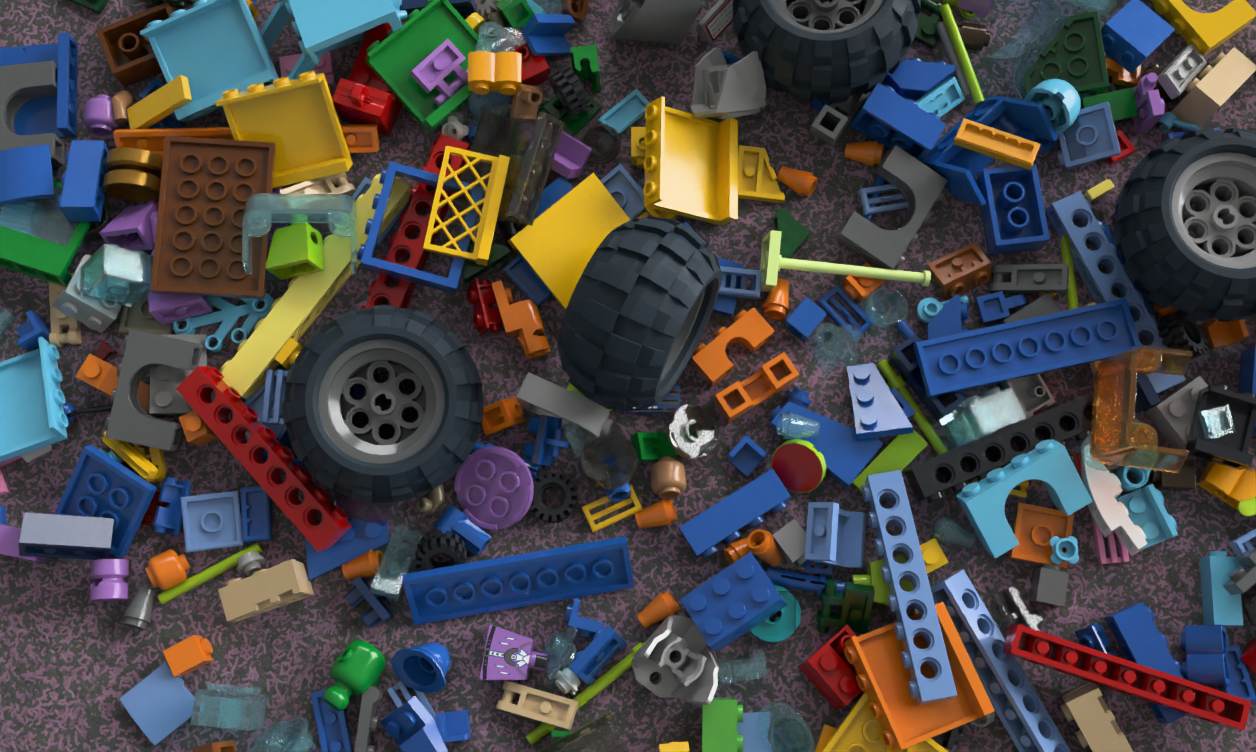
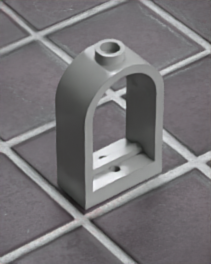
M529 372L516 396L522 408L539 416L542 414L562 418L561 426L589 438L598 439L600 434L607 435L613 421L608 419L610 413L601 405Z

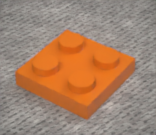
M1020 502L1016 503L1012 531L1019 545L1009 550L1008 558L1041 565L1052 564L1066 569L1068 562L1054 564L1051 561L1052 547L1049 544V540L1054 536L1063 539L1072 535L1074 513L1068 516L1060 510ZM1064 547L1062 548L1063 553H1066V548Z

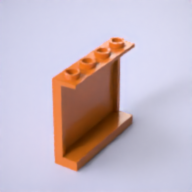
M943 602L935 604L957 691V696L952 700L918 705L916 698H911L908 681L912 679L909 669H905L903 666L901 652L905 650L902 640H898L896 637L894 624L897 622L858 637L853 636L844 643L845 656L848 662L853 664L858 674L856 676L857 683L860 689L866 692L870 701V712L874 719H878L883 730L881 732L882 739L885 745L891 748L892 752H899L995 711ZM920 613L912 615L909 618L912 620H919ZM913 637V643L917 648H927V641L923 637ZM926 664L921 665V674L928 679L934 678L933 668Z

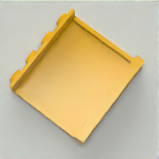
M308 71L299 74V78L289 80V77H282L274 80L272 85L264 86L263 83H257L248 86V90L238 92V89H231L223 92L222 97L215 102L216 107L222 105L234 140L275 143L276 156L273 188L347 172L353 165L324 73L315 74L314 71Z
M662 96L647 104L645 110L646 134L644 137V207L716 225H725L737 220L738 120L730 118L717 122L707 118H695L690 113L665 106V97Z
M593 172L508 240V243L513 249H517L566 311L573 291L598 246L613 229L630 221V218Z

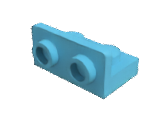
M1153 484L1116 498L1117 502L1123 503L1127 508L1128 517L1133 524L1138 525L1145 533L1148 544L1143 549L1178 536L1176 531L1177 524L1174 518L1167 513L1163 505L1164 498Z

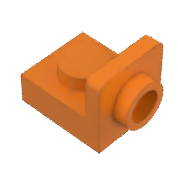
M867 262L862 265L864 267H871ZM848 275L845 277L842 285L844 286L843 291L852 300L856 299L861 303L885 281L883 279Z
M516 397L503 399L483 408L482 427L485 436L525 422L523 409Z

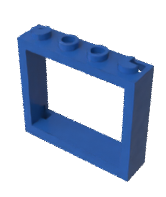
M390 161L388 169L383 168L379 182V184L383 185L381 194L376 193L373 200L372 209L376 210L374 218H369L366 224L365 234L368 235L366 245L361 244L358 251L357 259L361 260V268L456 295L466 259L454 257L449 276L445 278L372 257L395 177L398 176L433 187H437L439 179L438 174ZM454 179L443 184L444 190L454 193L461 190ZM461 181L464 187L470 185L469 183ZM476 186L467 191L475 203L483 199L484 190L482 187ZM475 210L467 213L464 219L469 229L476 224L478 215ZM462 226L461 234L464 233V232H466V230L464 229L463 226ZM469 235L458 241L457 245L461 251L468 252L471 240Z

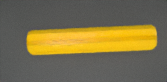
M107 431L103 433L102 442L144 480H154L157 477L158 468L130 443L107 438Z

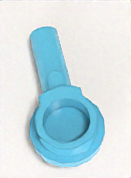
M966 295L961 296L963 302L969 305L968 297ZM934 298L921 300L916 309L918 318L923 323L928 324L950 300L939 302Z

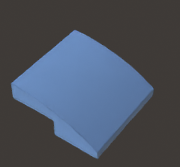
M167 661L120 697L130 716L154 745L158 744L202 707L199 701L184 686L183 679L173 676Z

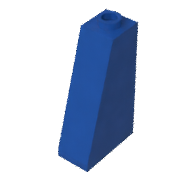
M789 401L784 407L778 405L769 416L772 419L769 427L786 441L801 439L813 444V448L818 452L820 451L824 456L827 466L826 473L845 489L884 444L876 438L857 440L855 429Z

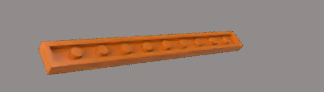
M377 124L341 125L349 153L378 152L380 150ZM230 127L120 129L113 132L116 148L143 149L157 153L162 157L165 136L234 140Z

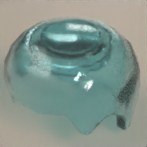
M883 287L872 291L866 297L864 304L867 319L880 328H890L906 319L908 314L907 301L899 291L888 292Z

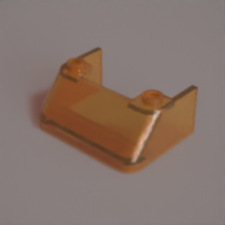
M1142 346L1099 362L1095 372L1090 454L1096 461L1105 464L1174 473L1180 471L1188 457V450L1158 447V435L1155 429L1148 424L1134 422L1137 373H1161L1183 376L1192 358V351Z

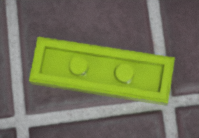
M914 429L913 433L898 435L851 484L862 493V485H865L868 475L901 470L902 472L928 443Z

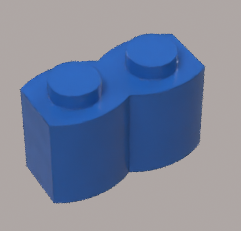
M1185 625V633H1181L1180 637L1182 649L1187 651V661L1182 663L1184 678L1204 686H1230L1226 627L1223 625Z

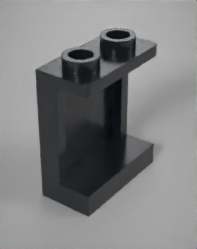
M1211 384L1200 390L1184 453L1236 470L1251 467L1254 455L1248 454L1256 421V395L1247 392L1236 393L1229 391V387L1222 384Z

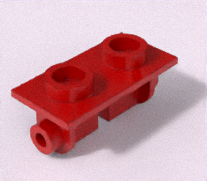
M475 278L467 289V299L470 304H473V324L476 329H479L481 337L488 329H490L491 333L501 331L500 326L503 323L499 308L488 307L489 304H496L497 302L492 284L488 279L478 282V278Z

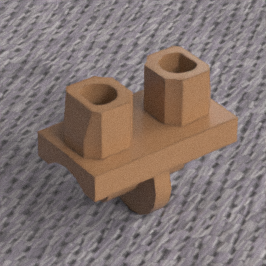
M522 84V91L513 94L512 103H508V108L511 109L508 130L525 133L531 128L534 134V131L538 129V105L542 103L543 97L541 87Z

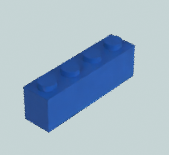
M772 468L680 526L679 532L695 557L697 558L702 555L705 559L718 551L716 545L725 540L728 544L741 536L739 532L741 529L748 525L753 529L764 522L763 515L771 510L775 515L788 506L786 501L789 500L791 495Z
M1143 602L1134 603L1104 617L1126 660L1183 678L1181 675L1183 674L1181 665L1176 659L1172 658L1167 649L1169 643L1166 637L1156 628L1154 614ZM1148 702L1159 723L1169 724L1187 715Z

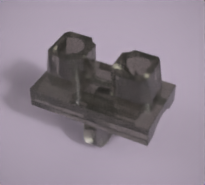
M1010 586L991 596L997 605L996 610L1001 616L994 621L997 627L1005 624L1009 630L1010 625L1020 624L1040 631L1038 627L1043 623V619L1038 611L1035 609L1028 611L1023 602L1028 600L1029 596L1024 586Z

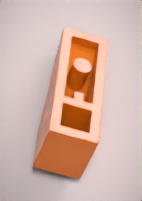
M90 353L75 376L110 396L113 390L117 388L119 379L117 367ZM140 381L138 387L139 401L144 410L149 413L150 385Z

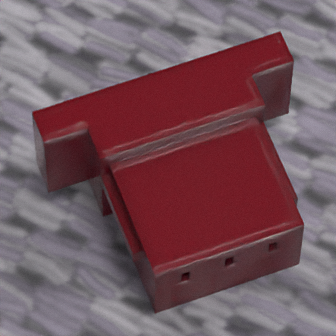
M99 340L98 342L101 343L100 347L94 354L105 361L112 353L116 354L117 352L112 349L109 343Z

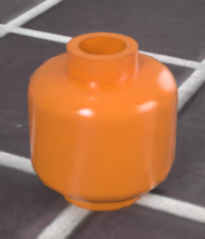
M170 549L150 558L148 561L149 567L145 568L153 587L167 590L187 579L186 570L190 569L184 553L178 556L176 551Z

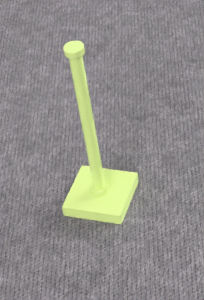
M771 230L762 239L759 270L762 271L760 291L769 292L777 286L780 268L921 283L925 287H928L930 284L931 272L927 270L920 273L782 258L780 255L782 231Z

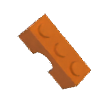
M754 307L748 312L744 309L733 319L735 323L729 328L725 326L720 328L713 335L714 340L707 346L703 343L695 349L691 364L711 387L733 370L734 365L725 353L728 346L740 343L745 345L753 354L773 337L775 330Z
M785 352L762 365L760 370L742 382L737 381L717 393L714 403L729 424L796 382L799 373Z

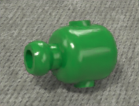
M356 639L351 641L330 669V675L335 684L325 690L323 701L337 711L344 710L348 706L349 697L352 694L362 696L370 686H377L381 680L380 675L386 668L385 656L374 646L363 640Z

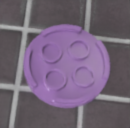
M490 446L479 449L467 457L456 473L454 492H457L458 501L463 509L462 513L468 516L472 523L484 529L498 530L516 524L526 515L533 500L534 484L531 472L520 456L509 449Z

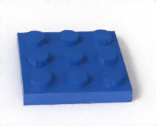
M88 445L82 450L54 514L113 518L114 526L110 553L120 559L126 556L157 488L99 449Z

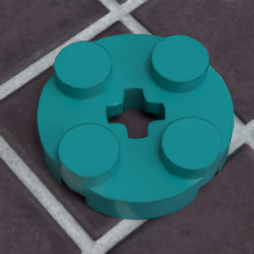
M777 585L775 586L787 603V606L779 610L780 617H776L775 622H770V619L767 618L750 630L754 636L765 642L785 640L794 633L801 620V608L797 599L787 589Z

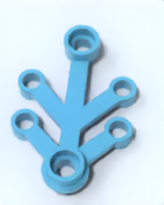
M266 293L264 299L239 298L247 304L236 307L221 297L207 296L211 305L221 311L173 322V330L176 334H194L197 328L222 322L216 333L209 335L205 339V347L211 352H219L223 348L224 340L240 317L248 316L241 328H236L232 331L231 339L237 345L248 339L257 322L265 318L271 311L274 299ZM259 302H265V306L262 309H257ZM186 321V327L184 329H180V323ZM239 333H244V338L240 341H237V335ZM217 339V346L212 348L210 346V343L213 340Z

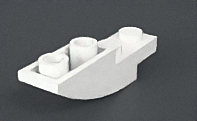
M1087 445L1079 454L1082 482L1093 501L1088 504L1089 511L1104 537L1106 538L1115 532L1130 555L1133 556L1148 544L1146 542V535L1138 525H1134L1130 520L1128 510L1124 504L1116 500L1123 491L1119 479L1104 466V459L1101 454L1096 450L1093 451L1091 446Z

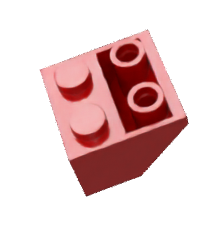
M845 625L798 666L835 711L847 706L862 692L857 683L856 676L858 674L853 664L848 662L844 652V643L853 636L858 637L848 625Z

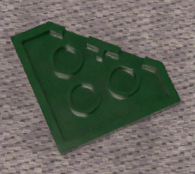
M1098 11L1070 16L1061 31L1050 41L1040 54L1038 60L1024 74L1026 96L1033 87L1049 79H1061L1068 82L1078 92V95L1109 89Z

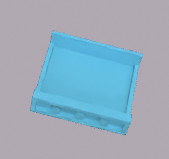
M199 0L194 3L193 8L186 11L184 9L177 10L170 14V18L164 21H152L147 24L146 29L139 31L142 36L148 37L167 83L180 75L188 78L192 101L174 110L178 121L188 123L222 108V105L216 107L215 102L222 97V93L231 89H238V92L247 91V87L250 85L263 83L264 86H268L274 80L279 79L246 0Z
M288 0V2H285L291 18H295V21L291 22L297 36L302 38L301 41H298L304 56L310 55L315 65L319 63L315 52L378 25L389 22L393 32L403 28L393 0Z
M42 336L38 338L39 349L0 362V463L68 439L66 427L69 424L63 408L65 396L61 391L60 385L62 374L57 360L60 358L59 352L55 345H51Z

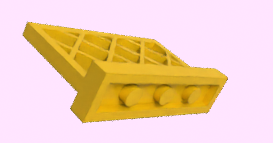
M446 146L423 250L476 261V264L487 266L510 157L503 155L494 157ZM450 154L462 157L466 165L454 172L448 163ZM481 161L491 163L490 173L480 178L473 166ZM470 169L477 181L464 187L457 176ZM446 170H448L450 175L445 177ZM454 179L461 190L448 197L443 190V184ZM487 179H489L488 185H487V187H486V185L484 184V181H486ZM480 184L486 195L485 198L475 203L467 191ZM464 194L471 206L459 213L451 201ZM441 195L445 199L442 202H440ZM448 204L455 216L442 223L437 215V211ZM483 204L482 213H481V211L479 210L478 207ZM475 210L480 218V222L469 229L462 217ZM435 220L439 224L436 228H434ZM459 220L466 232L453 239L446 226ZM441 229L449 239V242L443 246L430 244L432 235ZM478 230L477 236L475 238L473 232ZM469 235L475 244L473 253L461 251L456 242Z

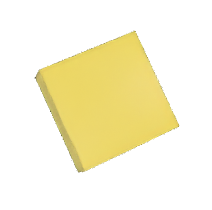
M1107 179L1087 190L1083 196L1092 204L1108 195L1115 186L1110 179Z

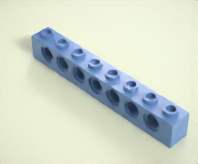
M1079 191L1052 203L1045 212L1059 238L1062 239V236L1067 234L1070 240L1073 263L1095 303L1100 304L1126 298L1131 315L1133 316L1137 335L1144 337L1147 343L1146 346L1141 344L1142 351L1135 353L1156 393L1159 394L1185 381L1182 366L1179 362L1175 361L1171 353L1167 352V346L1162 344L1163 338L1159 337L1156 319L1152 314L1148 313L1144 306L1142 294L1134 288L1117 257L1118 253L1115 246L1109 243L1104 234L1105 230L1102 223L1096 220L1092 213L1090 201ZM1072 219L1078 220L1082 228L1075 226ZM1085 242L1091 243L1095 251L1089 250ZM1098 265L1104 266L1107 274L1102 273ZM1111 288L1119 291L1120 298L1112 294ZM1151 359L1159 363V370L1152 366Z
M901 470L868 475L865 485H862V494L864 501H869L871 512H868L869 524L871 529H876L878 539L874 540L877 555L883 558L884 566L881 567V574L884 583H889L891 594L888 595V603L891 612L895 611L898 621L894 624L897 639L902 640L905 650L901 652L903 666L905 669H909L912 679L908 681L911 698H916L918 705L952 700L957 696V691ZM879 500H890L893 508H883ZM886 526H896L900 531V535L892 536L888 534ZM895 552L904 554L907 562L904 564L897 563L893 559L892 554ZM899 581H910L913 585V591L906 592L902 590ZM910 607L917 609L920 613V619H910L906 614V609ZM913 637H923L927 641V648H917L913 643ZM921 665L931 666L934 670V678H925L920 671Z
M964 569L932 586L931 592L934 604L944 603L990 702L1018 751L1071 752L1016 657L1002 653L1006 640Z

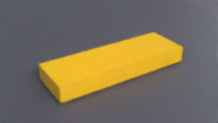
M180 75L129 107L127 114L130 129H147L173 113L174 110L191 102L188 78Z

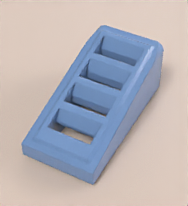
M720 266L722 272L720 295L752 300L759 299L762 278L761 270ZM726 275H731L730 288H725ZM736 276L741 277L740 289H735ZM747 278L751 279L750 290H746Z

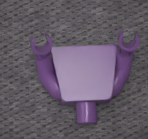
M150 200L147 204L129 206L101 230L99 234L106 242V250H109V253L102 260L104 264L117 271H121L124 267V260L116 256L118 253L148 250L155 246L159 202ZM153 250V252H152V254H151V258H152V259H153V257H154V250Z

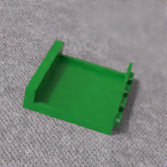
M427 0L425 8L421 11L415 9L407 16V22L402 25L403 28L394 32L391 28L386 34L388 37L381 43L378 40L375 41L366 50L368 52L365 60L367 65L428 133H431L476 93L469 91L468 84H466L438 107L434 102V98L439 95V91L434 88L427 94L410 76V72L447 38L466 58L460 64L464 71L468 68V53L475 51L492 52L448 0ZM450 73L443 80L449 86L455 80V77Z

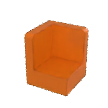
M1211 318L1203 324L1211 349L1237 344L1249 337L1244 319L1227 322Z

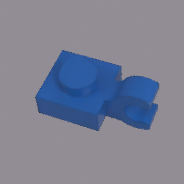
M1003 291L976 297L975 303L981 323L985 325L1010 317L1009 311L1024 308L1023 305H1026L1024 294L1005 298Z

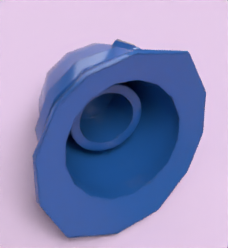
M436 642L397 650L390 660L395 675L406 686L426 693L438 692L446 684L445 675L449 672L452 665L449 649Z

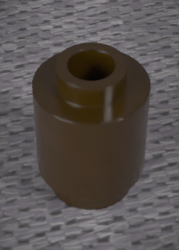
M965 22L957 24L967 50L982 51L983 46L988 47L991 31H986V25Z

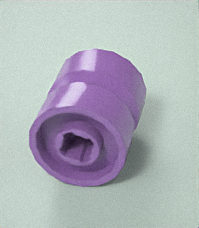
M99 559L91 561V577L95 579V582L90 585V601L128 600V583L124 581V578L129 576V560Z

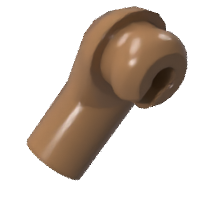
M122 90L111 99L116 123L128 121L127 108L133 103L132 94Z

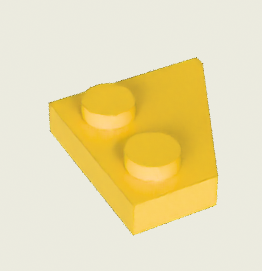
M739 145L738 198L783 204L785 195L783 192L781 193L778 186L777 176L769 164L766 149Z

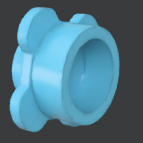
M1054 536L1049 540V544L1052 547L1050 559L1054 564H1060L1061 562L1075 564L1078 562V541L1075 537L1069 536L1060 539ZM1063 547L1066 548V553L1062 552Z

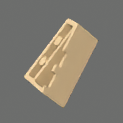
M1235 47L1227 55L1221 52L1211 65H1208L1198 78L1196 77L1187 86L1185 91L1188 94L1171 112L1176 115L1178 120L1198 125L1199 129L1256 71V65Z
M296 559L256 571L252 576L245 579L236 578L226 582L227 586L218 589L226 620L232 623L314 595L311 582L308 581L306 565L296 561Z
M1094 683L1085 684L1061 697L1065 704L1060 707L1068 722L1074 720L1079 730L1075 734L1083 748L1089 746L1092 752H1133L1125 735L1115 721L1113 713L1102 698L1103 695L1100 689Z

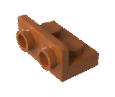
M973 242L928 263L927 271L931 272V276L941 287L942 298L944 301L953 298L954 295H962L964 292L977 286H982L991 280V261Z

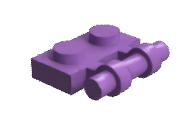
M447 38L410 72V76L427 94L434 88L439 91V95L434 98V102L440 107L468 84V68L464 71L460 66L466 58ZM452 73L455 80L448 86L443 79Z
M1155 73L1143 76L1138 85L1133 88L1138 116L1132 117L1136 136L1147 134L1165 112V103L1160 98L1159 90H1153L1158 79Z

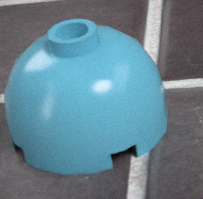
M1061 79L1042 81L1033 87L1024 99V101L1043 105L1056 134L1064 132L1074 123L1081 108L1078 92L1072 85Z

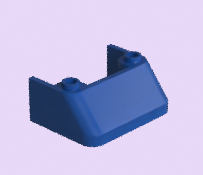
M992 96L979 103L964 117L965 119L1031 141L1036 137L1055 141L1058 138L1043 105L1039 103ZM961 119L935 143L932 150L921 161L924 165L948 180L944 187L955 198L983 206L986 201L974 177L995 158L953 144L963 121Z

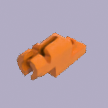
M502 280L491 283L508 338L517 337L526 359L549 354L551 350L547 337L539 336L543 335L545 329L537 306L530 299L513 303L514 300L510 287L504 288Z

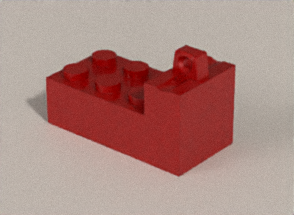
M383 23L368 30L349 79L340 78L332 100L342 121H349L353 124H377L378 133L390 136L403 104L365 62L368 47L378 40L381 43L388 37L386 34L391 29L389 23Z

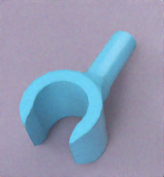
M1172 112L1164 113L1158 121L1162 123L1159 129L1163 132H1169L1173 126L1192 131L1198 129V125L1178 120Z

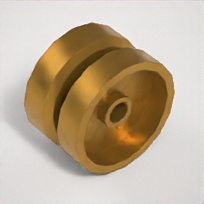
M121 147L109 150L106 160V168L109 172L105 173L103 191L108 195L125 201L149 202L150 200H155L158 202L163 157L157 153L137 148Z

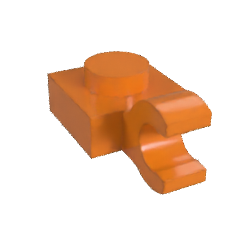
M1105 58L1108 76H1112L1113 84L1128 88H1134L1138 85L1141 79V65L1133 73H1129L1114 59Z

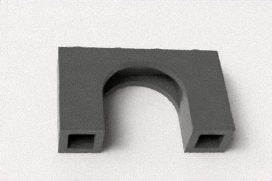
M54 61L0 66V151L27 146L50 145L52 168L65 167V143L54 133L17 135L14 128L16 114L25 103L36 98L57 96L58 65Z
M895 145L886 151L874 173L896 186L903 194L908 203L907 214L903 224L897 230H884L854 211L845 217L833 238L876 267L883 269H897L905 259L904 251L907 246L911 247L919 236L917 233L918 228L921 224L924 225L931 217L932 212L930 209L934 202L938 203L944 196L946 190L943 188L948 181Z
M130 329L123 342V349L125 350L123 361L119 363L117 368L119 379L117 388L113 390L111 395L113 406L111 414L105 422L106 437L167 451H179L184 432L181 423L156 418L147 413L139 401L138 387L145 373L159 365L195 370L199 365L203 344Z

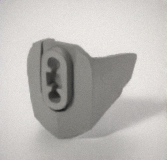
M715 47L696 64L691 113L695 118H736L759 113L760 108L767 105L764 72L761 60L759 61L758 52L753 51L740 61L730 65L726 63L721 49Z
M669 615L632 659V670L635 680L659 698L677 697L685 702L700 705H709L712 702L718 687L719 667L714 659L711 648L691 618ZM674 651V656L669 658L670 653ZM653 672H657V679L650 681V675Z

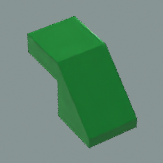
M670 428L658 433L638 432L630 435L634 462L658 461L662 457L678 458L695 455L691 428Z

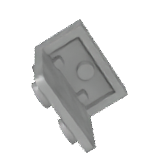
M87 254L82 257L67 287L57 296L52 306L60 310L64 315L71 316L84 323L88 328L102 333L116 319L128 294V281L132 280Z

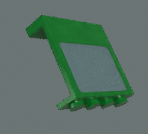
M53 178L55 198L27 199L26 204L0 205V266L67 287L72 278L67 268L92 222L67 221L64 213L58 208V196L62 195L63 186L62 183L57 182ZM105 197L103 211L109 213L111 207Z

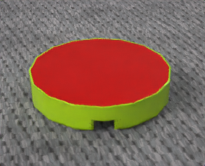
M801 439L787 440L776 449L772 456L771 467L785 488L797 493L810 492L817 488L825 477L827 466L824 456L820 451L818 452L813 448L814 445L809 441Z

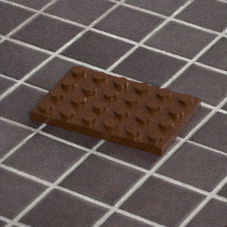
M165 136L150 288L153 294L265 298L267 272L265 268L269 246L276 156L275 143Z

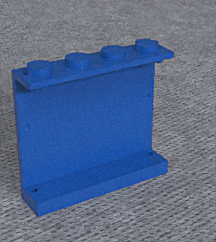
M66 32L58 33V43L0 48V66L54 61L58 65L57 96L36 98L25 103L17 112L14 120L16 134L54 133L59 138L77 137V41Z

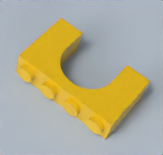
M1151 0L1156 12L1165 16L1170 25L1175 29L1174 32L1180 34L1187 42V45L1192 43L1203 57L1243 30L1256 18V11L1246 0H1234L1213 13L1196 12L1186 6L1182 0Z

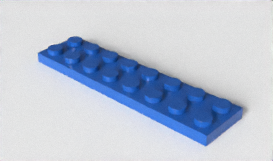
M1126 298L916 342L913 345L928 398L1142 351Z
M626 536L403 574L402 579L414 625L635 587Z

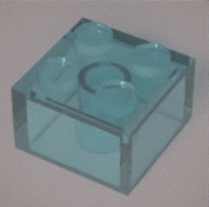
M103 244L81 266L80 296L134 307L150 292L154 256L148 255L143 251L120 248L115 244Z
M997 387L983 393V396L978 397V395L962 401L960 405L949 412V415L940 419V422L952 448L955 449L1025 419L1026 416L1012 387L1003 391Z
M207 683L206 689H196L190 725L246 731L264 729L269 694L261 693L260 687L236 686L235 690H233L234 685Z

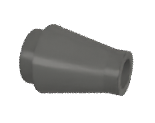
M141 586L138 588L135 597L123 615L125 618L124 625L146 630L147 624H151L155 590Z

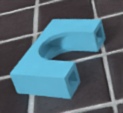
M1053 439L1044 440L1038 443L1034 450L1014 457L1010 464L990 471L986 478L966 485L962 492L956 495L985 551L994 558L1019 545L1006 519L1004 509L1007 496L1019 483L1031 479L1041 480L1056 508L1068 516L1093 502L1063 444Z
M1210 551L1209 556L1199 558L1204 625L1243 626L1241 594L1230 595L1223 587L1230 580L1228 575L1241 565L1235 559L1237 557L1227 556L1226 551Z

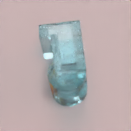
M763 648L750 650L752 657L750 659L734 661L729 658H723L716 662L719 667L718 681L721 683H735L768 677Z

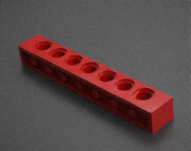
M440 134L437 142L434 141L431 145L428 163L424 164L421 170L440 175L441 169H439V166L442 164L446 146L472 151L470 144ZM450 154L448 163H450L454 172L466 165L462 157ZM446 170L445 177L450 175L448 170ZM464 172L457 176L460 181ZM419 183L417 188L414 187L409 197L410 205L407 211L404 210L399 220L400 228L397 234H393L389 242L390 251L387 258L384 257L382 260L420 271L423 270L430 251L423 250L436 193L428 192L432 186ZM444 190L448 197L455 194L454 192ZM442 195L440 197V202L445 200ZM448 204L437 211V215L442 223L450 207ZM422 209H430L426 216L418 215ZM435 220L434 228H436L437 226H439V224L437 223L436 220ZM412 232H420L417 239H408ZM438 232L432 235L430 244H434ZM410 255V259L406 263H398L401 256ZM379 274L377 281H373L368 291V296L370 297L366 306L363 305L361 309L372 308L383 302L406 309L416 284L400 279L396 287L390 288L388 283L395 278Z
M198 366L176 390L318 552L330 549L352 527L347 521V515L340 508H335L329 501L328 493L312 482V476L305 468L297 465L293 460L294 455L292 452L275 440V433L260 423L258 414L240 400L241 395L239 392L224 382L223 374L215 367ZM213 390L215 392L214 401L211 400V392ZM230 409L233 413V418L231 421H229L228 419V413ZM247 430H249L251 434L249 441H247L245 437V433ZM265 449L268 452V460L266 462L263 459ZM282 470L286 473V480L284 482L280 477ZM300 489L304 493L303 502H300V500L298 499V492ZM317 510L322 513L321 523L316 519Z
M1020 624L1010 625L1002 652L1004 654L1228 729L1245 731L1252 701Z

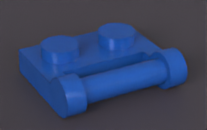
M607 625L594 635L592 642L585 650H581L575 655L573 663L569 668L590 686L595 681L594 677L620 648L623 650L628 643L614 629Z

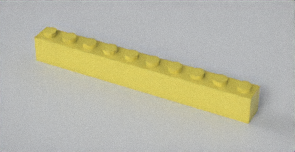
M377 174L371 181V187L367 192L361 194L356 199L351 212L340 219L338 228L334 233L328 235L323 240L324 271L294 277L290 281L285 294L274 301L269 314L257 322L253 334L240 343L237 353L232 360H228L221 367L220 372L224 376V382L236 389L243 398L248 400L264 384L267 369L275 370L280 364L274 359L277 353L290 337L298 342L360 264L361 260L357 259L358 251L361 244L366 245L368 235L365 234L366 224L369 218H374L376 211L372 209L373 200L376 193L381 194L383 187L382 184H379L381 174ZM397 177L394 180L378 238L407 202L409 203L412 189Z

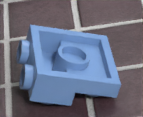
M1108 101L1080 109L1074 123L1064 132L1056 134L1058 137L1056 140H1060L1061 150H1057L1061 166L1065 165L1068 170L1121 154Z

